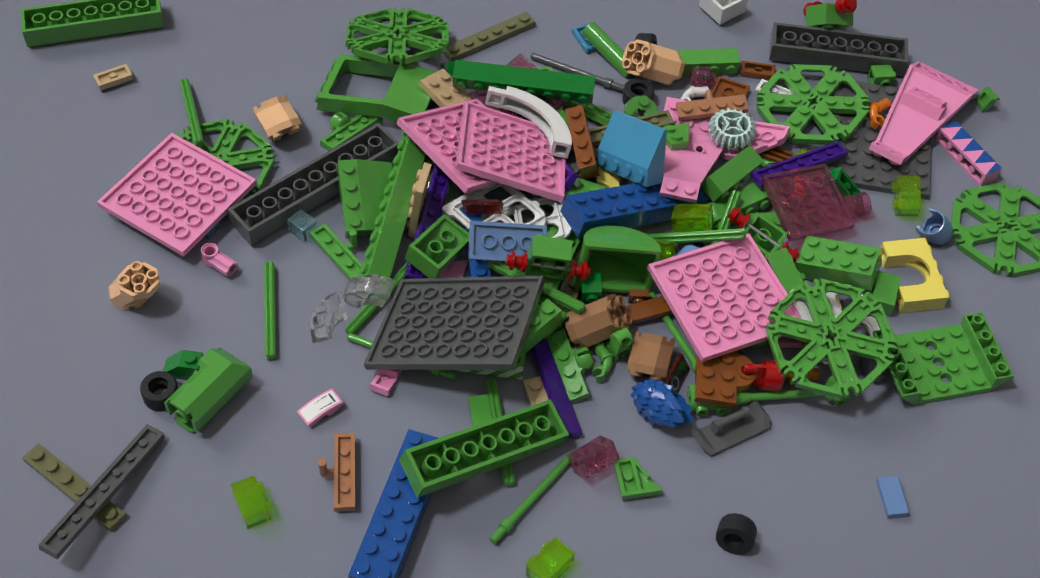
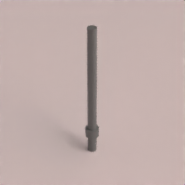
M531 54V59L572 74L595 76L596 83L602 84L605 88H613L623 92L624 85L614 82L611 78L607 77L605 79L542 55Z

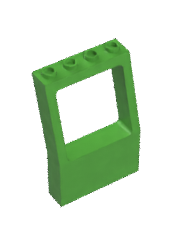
M340 54L337 61H333L332 71H328L326 77L327 82H323L322 92H318L315 100L318 103L317 110L375 116L397 123L400 117L428 111L432 99L418 84L420 80L434 74L435 71L410 63L405 64L404 61L402 65L398 61L393 62V65H391L390 61H388V64L360 56ZM344 72L394 77L384 99L332 94L341 74Z

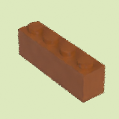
M583 105L565 109L581 178L585 180L600 176Z

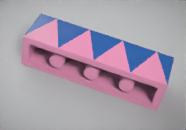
M957 121L939 129L935 140L980 187L997 180L1002 167Z

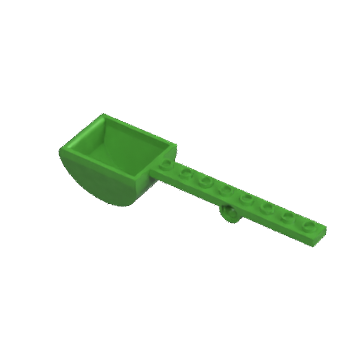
M599 226L585 233L578 264L581 265L583 261H586L588 266H590V274L601 273L602 291L628 293L629 289H649L650 292L654 280L647 268L648 264L659 261L661 248L656 240L638 230L622 226ZM801 273L802 280H803V282H804V281H805V275H804V273ZM574 276L573 279L575 289H581L579 276Z

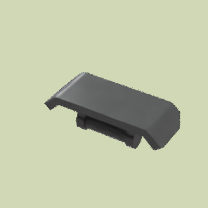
M753 401L748 407L745 406L720 420H714L703 428H695L692 433L701 447L709 455L714 456L767 431L770 428V417L758 401Z

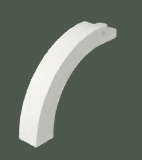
M489 86L485 101L486 105L507 109L528 118L546 135L550 145V155L568 159L572 145L570 130L564 119L555 109L538 97L520 89L507 86L506 90Z

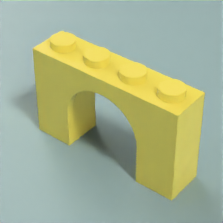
M926 238L882 242L880 248L882 251L883 268L912 267L918 270L926 281L919 285L899 287L896 298L899 312L907 313L944 309L949 300V292L945 289L943 277L939 274L937 261L932 256L931 246L928 245Z

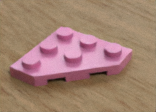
M754 121L756 122V135L750 145L759 154L784 144L791 132L790 126ZM725 147L721 154L722 159L731 160L743 150L740 148L737 151L734 149L728 150Z

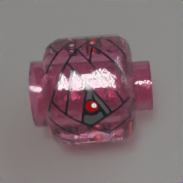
M695 67L690 72V85L694 87L708 86L710 88L712 83H715V73H712L710 67Z

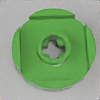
M644 95L633 97L624 106V113L635 118L638 117L636 115L638 109L643 110L644 116L658 113L656 104Z

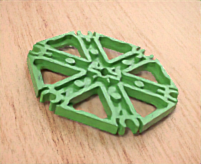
M391 8L357 16L354 18V22L349 21L346 33V47L348 50L351 49V53L381 63L388 64V61H390V64L393 65V62L398 61L402 65L403 61H405V64L438 56L443 53V49L447 50L449 48V24L447 21L443 22V18L410 8H407V11H405V8H402L400 11L396 10V8H393V11H391ZM382 19H389L390 25H386L376 21ZM409 19L422 21L411 25H407V21ZM355 33H364L365 35H367L364 37L354 39ZM434 33H440L442 34V39H437L430 36ZM388 46V53L385 55L371 52L373 49ZM406 46L421 49L423 52L408 55L406 54Z
M793 64V67L791 65L788 66V71H785L783 68L780 69V72L777 70L757 93L756 108L766 123L790 126L791 132L787 142L792 141V144L828 145L839 141V138H842L843 141H846V138L849 140L869 115L870 106L869 97L849 73L845 75V70L837 73V67L833 68V66ZM804 71L822 72L825 75L812 89L801 73ZM780 80L785 83L792 94H773L770 92V89ZM843 83H847L856 93L854 97L832 95ZM770 111L793 113L786 122L780 123ZM832 113L857 115L849 125H842ZM813 119L824 134H803L802 131Z
M229 119L201 123L202 134L221 131V134L213 148L205 141L202 146L199 145L198 147L237 169L261 166L263 170L257 180V185L248 194H255L256 191L262 190L275 164L271 145L246 123L243 126L241 121L236 126H234V120L229 122ZM190 125L187 126L188 129L183 128V135H180L178 132L175 133L194 145ZM243 137L249 138L258 146L257 148L234 151L239 140Z
M1003 182L965 189L960 197H956L953 202L951 216L953 227L951 239H958L954 244L958 250L991 273L995 270L996 275L999 274L1000 270L1005 271L1006 277L1012 273L1011 278L1040 272V239L1032 235L1033 233L1040 232V213L1018 217L1021 198L1030 200V202L1040 207V198L1022 186L1019 191L1018 185H1015L1014 189H1010L1008 183L1003 188ZM994 191L998 192L1000 195L999 211L980 200L978 195ZM961 210L982 224L970 227L962 226L960 224ZM996 241L994 258L985 256L973 247V245ZM1016 247L1038 262L1024 265L1017 264L1015 262Z
M821 278L819 281L814 279V287L809 286L808 282L804 281L803 286L800 283L770 311L768 320L773 321L775 324L767 323L765 333L778 370L781 372L785 369L783 377L787 374H792L794 378H792L790 383H796L795 387L840 399L843 397L848 398V390H852L854 395L858 396L859 390L862 394L893 363L895 357L887 352H895L897 342L880 302L876 306L877 298L872 302L868 301L867 298L870 292H866L861 296L865 289ZM828 292L849 296L852 299V303L836 318L826 295ZM797 299H803L808 306L813 322L785 315L784 311ZM867 317H874L882 333V339L852 331ZM828 333H829L831 336H835L833 342H832L831 339H829V338L826 339L827 336H828ZM787 337L809 344L791 361H787L782 355L778 338ZM848 353L873 359L877 363V367L866 378L858 379ZM825 357L835 380V385L832 387L810 382L807 378V375Z

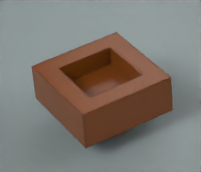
M629 289L628 303L634 304L648 300L649 289Z

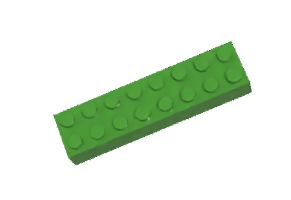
M79 0L20 9L22 34L27 47L164 27L160 0Z
M550 399L406 449L399 461L418 498L560 446L569 436V433Z

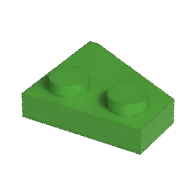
M689 123L662 127L667 129L666 145L671 150L688 148Z
M634 457L613 460L622 500L661 495L662 488L650 479L651 475L641 468L640 463Z

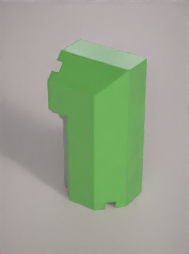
M221 347L218 350L215 348L210 349L199 360L197 364L200 366L199 371L195 370L193 375L164 402L167 412L170 415L174 413L176 415L174 420L177 424L189 432H198L253 377L250 366Z

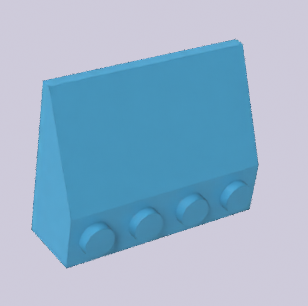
M613 111L598 147V167L645 187L662 183L667 129L620 111Z

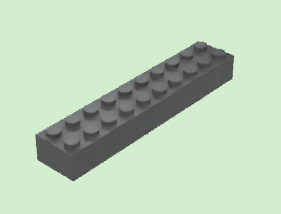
M377 123L228 208L230 223L252 246L339 195L337 163L339 160L361 159L393 163L399 150L397 149L399 142L380 123Z

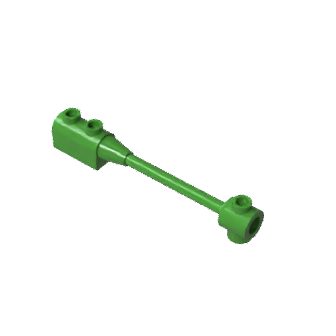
M833 376L827 379L825 386L832 387L835 385ZM695 384L689 385L687 391L688 404L692 408V412H696L697 416H705L711 410H716L718 415H724L728 413V409L732 408L694 402ZM806 389L764 393L736 391L735 407L750 403L751 401L824 396L828 402H834L836 406H843L850 399L851 391L848 390V398L843 397L842 399Z

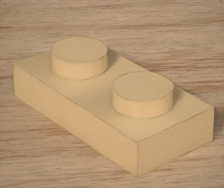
M127 64L93 75L100 91L134 80Z
M540 376L523 380V387L530 406L549 400Z

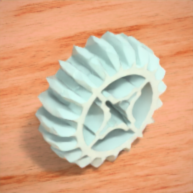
M727 108L725 111L721 109L720 112H716L711 117L708 124V134L711 137V142H715L716 146L721 145L722 149L726 147L728 150L734 149L737 151L738 148L743 150L745 146L748 147L754 140L756 122H754L753 117H749V113H743V110L737 111L736 108L734 110Z

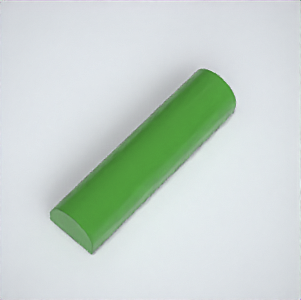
M595 22L589 23L584 28L582 35L625 78L631 76L632 74L627 73L626 69L622 66L624 51Z

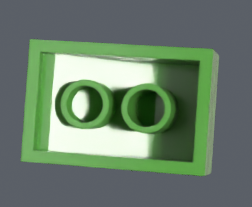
M443 214L409 245L405 259L428 278H439L469 244V233L447 215Z

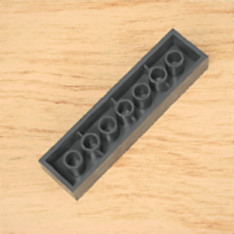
M774 22L770 37L769 60L805 65L833 66V68L837 67L838 69L869 72L871 65H891L896 76L904 77L909 63L908 39Z

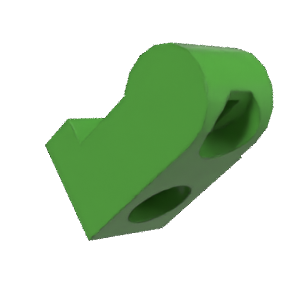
M627 328L612 333L610 335L611 341L606 342L605 346L610 354L614 355L613 361L616 362L630 354L633 338Z

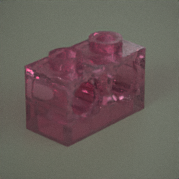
M601 435L567 455L573 472L585 479L620 459L614 442Z

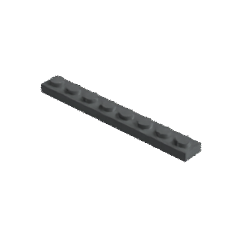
M146 424L39 543V550L58 560L164 439V433Z

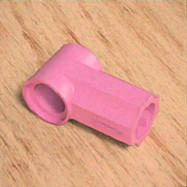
M206 243L202 246V260L206 267L214 268L226 277H231L235 273L238 263L219 251L216 244Z

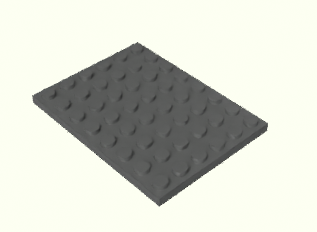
M856 81L869 97V106L871 103H877L884 98H888L892 106L899 90L898 87L886 85L881 87L874 83ZM843 83L832 96L854 97L856 93L847 83ZM890 108L881 112L880 115L884 117V120ZM832 113L842 125H849L857 115ZM868 115L849 140L846 138V141H843L842 138H839V143L848 152V156L821 166L820 180L825 171L842 167L859 189L928 200L930 193L931 138L902 165L891 164L888 161L889 159L883 156H875L872 153L873 151L869 150L871 143L877 139L882 126H878L876 130L870 126V115Z
M544 276L401 279L364 362L366 370H515L545 284Z

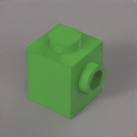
M871 65L867 79L869 83H874L881 87L883 85L892 86L896 80V73L891 65Z

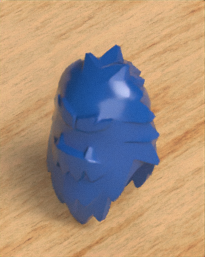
M649 379L643 383L638 382L637 386L631 387L633 392L630 396L633 398L638 414H641L644 420L648 419L652 426L658 424L664 427H677V425L685 426L684 423H692L694 421L689 413L693 411L692 408L685 402L686 400L682 395L673 390V386L667 385L663 381Z

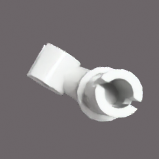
M690 86L683 93L681 99L691 101V99L697 97H705V92L709 88L708 86Z

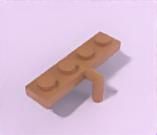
M706 90L705 97L702 100L676 103L679 121L712 117L716 112H720L721 109L726 111L727 108L730 110L736 108L737 111L743 110V113H748L749 110L745 94L713 98L711 90Z
M355 433L334 434V468H327L326 460L320 459L318 461L319 473L322 477H334V512L356 511Z

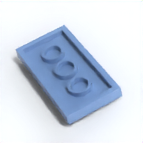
M470 221L468 260L505 262L507 254L510 255L511 251H515L516 256H522L523 253H527L533 235H545L547 237V225Z

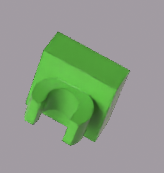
M984 87L975 100L982 111L988 112L1000 98L996 93H993L990 87Z

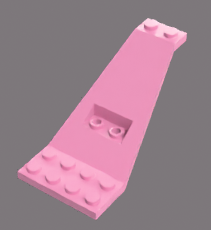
M919 61L911 64L878 137L871 143L869 150L873 151L872 153L875 156H883L889 159L888 161L891 164L902 165L965 104L975 98L980 90Z
M667 97L664 111L669 110L675 122L674 125L689 123L688 148L671 150L666 145L664 174L659 196L696 203L700 186L717 162L724 148L722 149L721 145L716 146L715 142H711V137L708 134V124L711 117L679 121L676 103L687 100Z

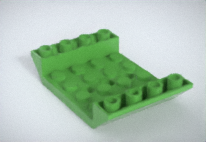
M982 312L964 315L961 323L957 325L895 335L893 332L897 347L895 352L888 351L890 355L895 356L888 370L901 399L915 406L987 393L1014 377ZM880 330L873 331V336L880 339L882 338V333ZM926 346H932L935 351L927 349ZM933 362H940L942 367L935 365ZM941 378H947L950 383L942 381Z

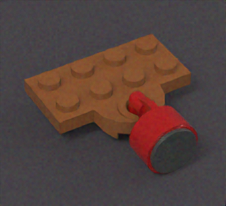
M737 351L701 362L696 354L694 402L735 408L736 391H747L751 385L759 386L760 390L779 392L784 384L785 377L782 375L785 369L779 372L776 361L764 360L763 364H753L749 358L738 354Z

